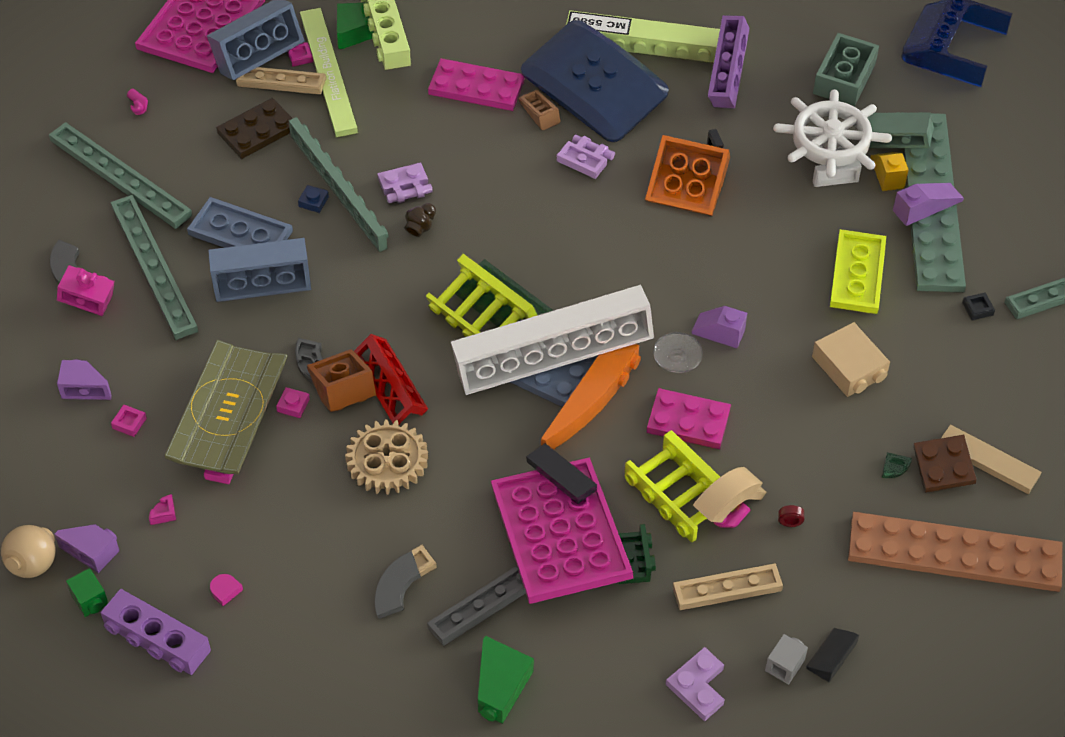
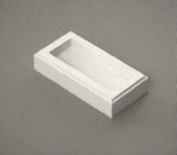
M856 161L849 165L836 166V173L833 178L827 177L825 165L815 166L813 175L814 187L859 182L861 163Z

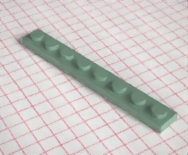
M297 117L289 120L290 135L377 250L381 252L387 249L388 232L383 225L380 226L377 222L374 212L366 208L363 198L360 195H356L350 181H345L340 168L332 164L329 154L327 152L324 153L318 140L311 137L308 127L305 124L302 125Z
M65 122L49 134L51 142L128 196L133 195L135 201L173 228L177 229L192 217V210L68 123Z
M133 195L111 202L113 212L175 340L197 333V324Z

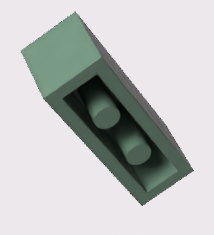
M931 112L873 113L867 117L871 124L872 132L888 133L892 136V140L889 143L871 141L869 148H930L934 130Z

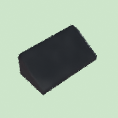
M834 628L806 666V669L830 683L856 646L859 635L854 632Z

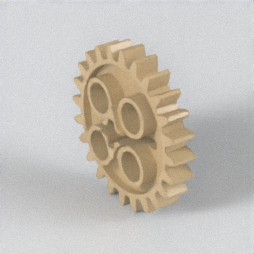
M385 420L384 425L380 426L375 421L374 428L365 425V433L357 430V438H350L351 445H347V454H345L347 470L351 473V479L357 478L358 486L365 483L366 491L375 487L376 494L381 489H385L386 494L389 495L390 489L394 488L399 493L400 486L409 489V481L417 484V476H424L423 469L427 468L428 460L427 443L423 442L422 434H416V428L408 431V423L399 427L398 420L393 425H389L388 420Z

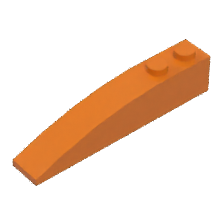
M638 344L598 355L541 438V446L546 443L554 450L585 427L607 405L620 386L624 387L626 385L630 371L638 367L641 360Z

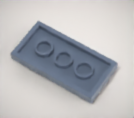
M210 197L187 228L188 235L226 248L287 240L293 232V228L290 224Z

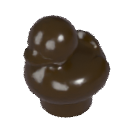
M426 203L422 207L417 206L408 210L405 215L407 223L404 229L416 237H420L423 232L430 230L432 226L431 220L434 219L436 214L434 205Z

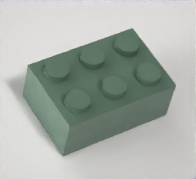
M837 33L816 74L813 94L829 99L830 91L835 89L839 92L838 101L855 107L875 67L879 45Z

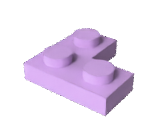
M704 647L666 679V686L705 722L724 705L725 699L708 685L713 678L723 671L724 664Z

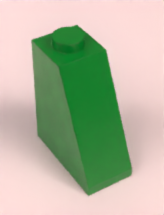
M337 3L338 49H344L372 39L374 31L370 32L369 16L365 17L363 7L365 3Z
M484 637L478 691V712L485 719L503 724L534 672V658L490 637Z

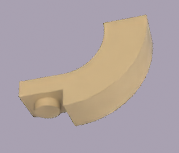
M738 467L727 472L711 484L695 501L693 506L709 521L722 523L726 516L740 503L748 499L761 500L767 492L760 487L763 483L748 469Z

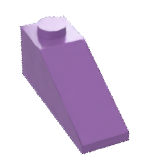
M951 183L915 184L897 192L893 212L905 226H908L958 204L964 198Z

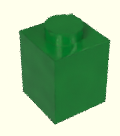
M91 568L66 580L70 594L84 617L100 612L108 604L105 591Z

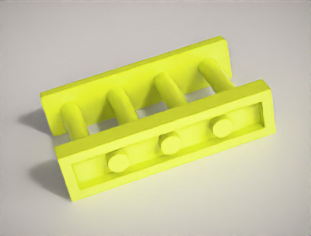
M464 253L457 260L461 267V273L438 298L429 292L426 295L430 303L428 307L437 315L443 314L446 317L447 323L453 328L460 327L465 337L481 333L480 329L501 306H506V304L513 308L512 313L500 327L515 323L519 319L538 316L533 305ZM473 278L478 282V286L455 311H452L445 304L467 280ZM489 291L493 293L495 300L472 325L462 318L484 293Z
M671 430L664 435L663 451L640 467H637L631 460L625 463L624 476L628 484L635 486L641 492L643 498L648 503H652L658 509L660 515L676 527L677 532L682 537H686L690 542H694L697 539V525L707 518L700 511L689 518L680 508L704 492L720 476ZM668 459H673L680 466L656 484L646 476V474ZM685 475L690 476L697 483L673 501L663 493L665 489Z

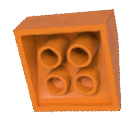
M662 135L645 201L712 216L726 176L730 160L729 150Z

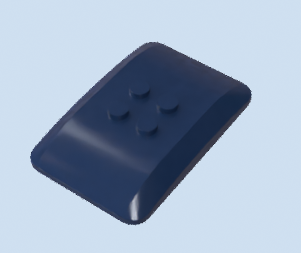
M581 20L569 22L521 66V73L524 78L609 142L621 140L668 96L669 92L668 85L644 64Z

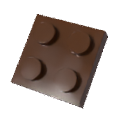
M964 434L914 443L913 448L925 493L976 484L977 479Z

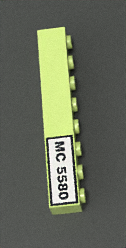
M570 10L566 23L567 25L573 20H581L627 52L713 63L720 29Z

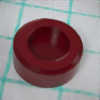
M787 505L778 511V521L783 526L797 527L805 520L804 510L799 506Z

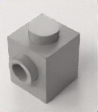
M783 634L767 659L765 671L789 685L805 661L808 647L799 639Z

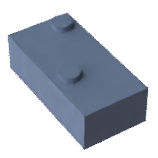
M272 0L207 35L220 74L231 80L241 77L305 42L293 5L286 0Z
M305 238L208 250L216 302L311 290Z

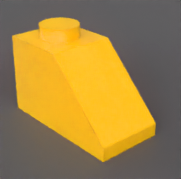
M890 152L870 156V159L875 162L874 170L882 191L905 188L909 169L902 153Z

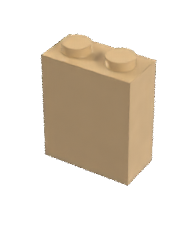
M855 322L816 341L814 344L813 359L847 397L854 393H861L869 385L875 382L880 383L887 377L890 361Z

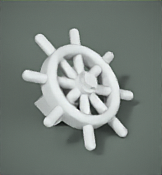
M835 89L830 91L829 101H820L809 106L797 97L792 98L791 104L800 111L795 124L777 123L773 126V130L777 133L793 134L797 150L788 155L789 162H795L805 156L815 163L825 165L828 178L835 176L836 166H845L859 161L869 170L874 169L875 162L865 155L871 141L889 143L892 140V136L888 133L872 132V127L867 117L876 112L877 107L874 104L860 111L850 104L838 101L839 92ZM829 116V120L825 121L821 117ZM838 117L845 120L843 122H840L838 120ZM810 121H812L818 127H811L806 125ZM852 126H855L858 129V131L847 129H849ZM847 139L860 140L857 145H853Z

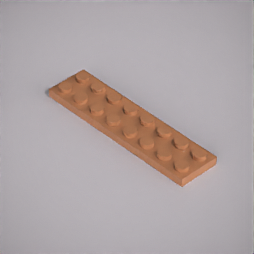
M853 512L848 561L1060 592L1062 588L1063 542Z

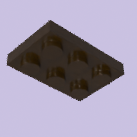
M270 98L217 126L216 129L218 135L243 159L290 134L289 120L293 118L273 98Z

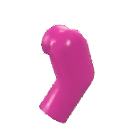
M130 89L127 97L134 103V106L131 105L132 112L136 115L144 114L147 109L148 99L137 90Z
M742 502L733 512L726 516L722 523L714 522V524L720 528H735L751 509Z

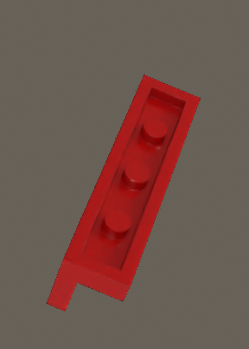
M370 334L354 352L372 370L376 396L392 423L398 420L399 426L410 413L422 416L428 408L385 338ZM369 348L371 351L370 359L365 361L362 354ZM375 366H380L381 368L380 379H375L374 377ZM386 383H390L392 386L390 397H386L384 394ZM396 401H401L404 408L396 414Z

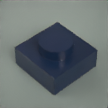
M307 185L298 200V206L320 213L329 198V192Z

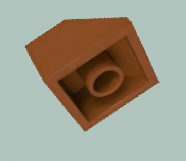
M352 349L307 365L320 400L330 412L342 410L346 406L363 402L370 397L376 396L372 370Z

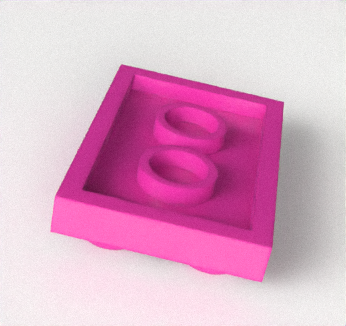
M658 388L646 433L664 437L666 433L672 430L684 442L720 449L731 404Z

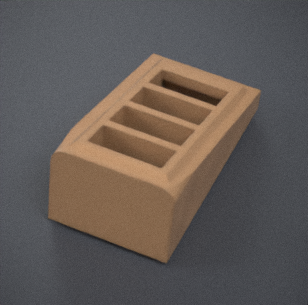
M539 90L532 91L518 98L521 105L541 130H546L560 123L559 109Z

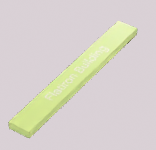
M321 8L301 11L300 17L313 56L316 72L326 74V81L322 92L335 136L341 137L358 133L357 125Z

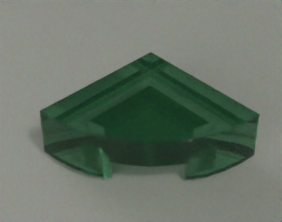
M887 452L882 478H896L903 475L909 469L912 458Z

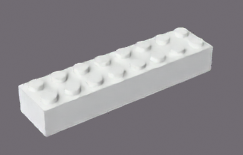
M638 285L452 341V350L466 395L653 339L651 308L642 286Z

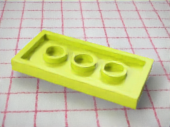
M840 229L830 307L878 314L887 236Z

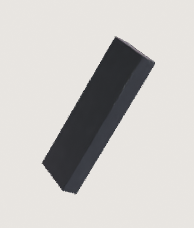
M546 443L526 456L529 465L577 504L597 491V484Z

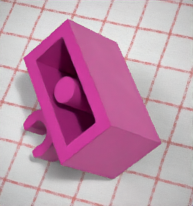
M68 265L58 285L57 301L103 316L113 296L114 281L105 276H98L96 273L87 272L83 268Z

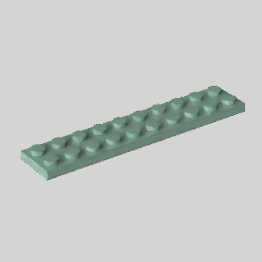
M931 113L934 130L930 148H903V156L909 169L906 179L907 188L915 184L951 183L954 187L946 114ZM955 204L910 224L917 291L965 292V273L957 205Z

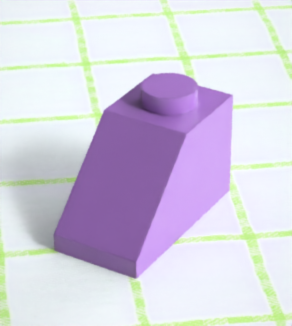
M727 306L700 313L692 329V334L738 348L745 332L748 313Z
M77 359L62 360L57 382L62 399L111 400L112 395L108 381L89 362Z
M96 524L62 529L54 534L60 549L97 573L119 552L116 535L107 528L103 530Z

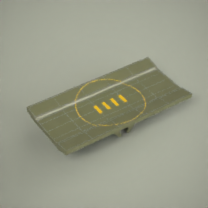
M217 340L166 451L165 459L220 473L239 474L288 357L287 354H270L236 347Z

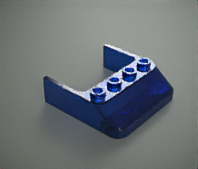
M939 0L925 5L903 47L901 57L908 64L982 87L987 65L950 54L947 50L962 21L1007 35L1013 13L972 0Z

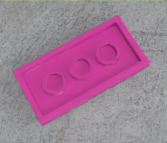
M441 58L429 85L428 95L513 111L525 78L520 73Z

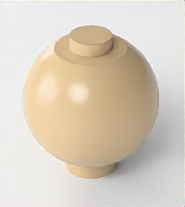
M23 525L13 529L7 534L1 546L3 564L12 574L18 577L33 578L43 574L50 568L55 558V538L53 533L47 528L35 525Z

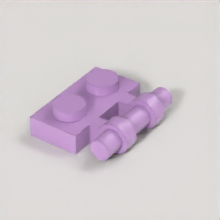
M574 135L572 142L568 141L557 154V162L596 179L606 167L607 159L612 160L614 158L615 152L609 150L608 146L604 144L598 145L592 142L586 136Z
M421 163L377 173L378 181L384 196L386 195L388 204L393 202L402 203L405 202V199L413 197L422 198L425 197V194L433 192L431 184H428V178Z

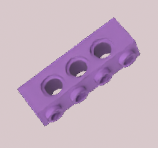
M722 16L708 97L713 107L735 108L750 29L744 16Z
M120 589L101 611L104 627L108 632L113 635H117V633L122 635L132 646L143 647L153 658L157 660L164 659L178 672L185 671L192 675L211 651L208 637L123 589ZM131 620H137L134 623H128ZM153 632H159L156 635L150 636ZM181 644L177 648H171L173 645Z

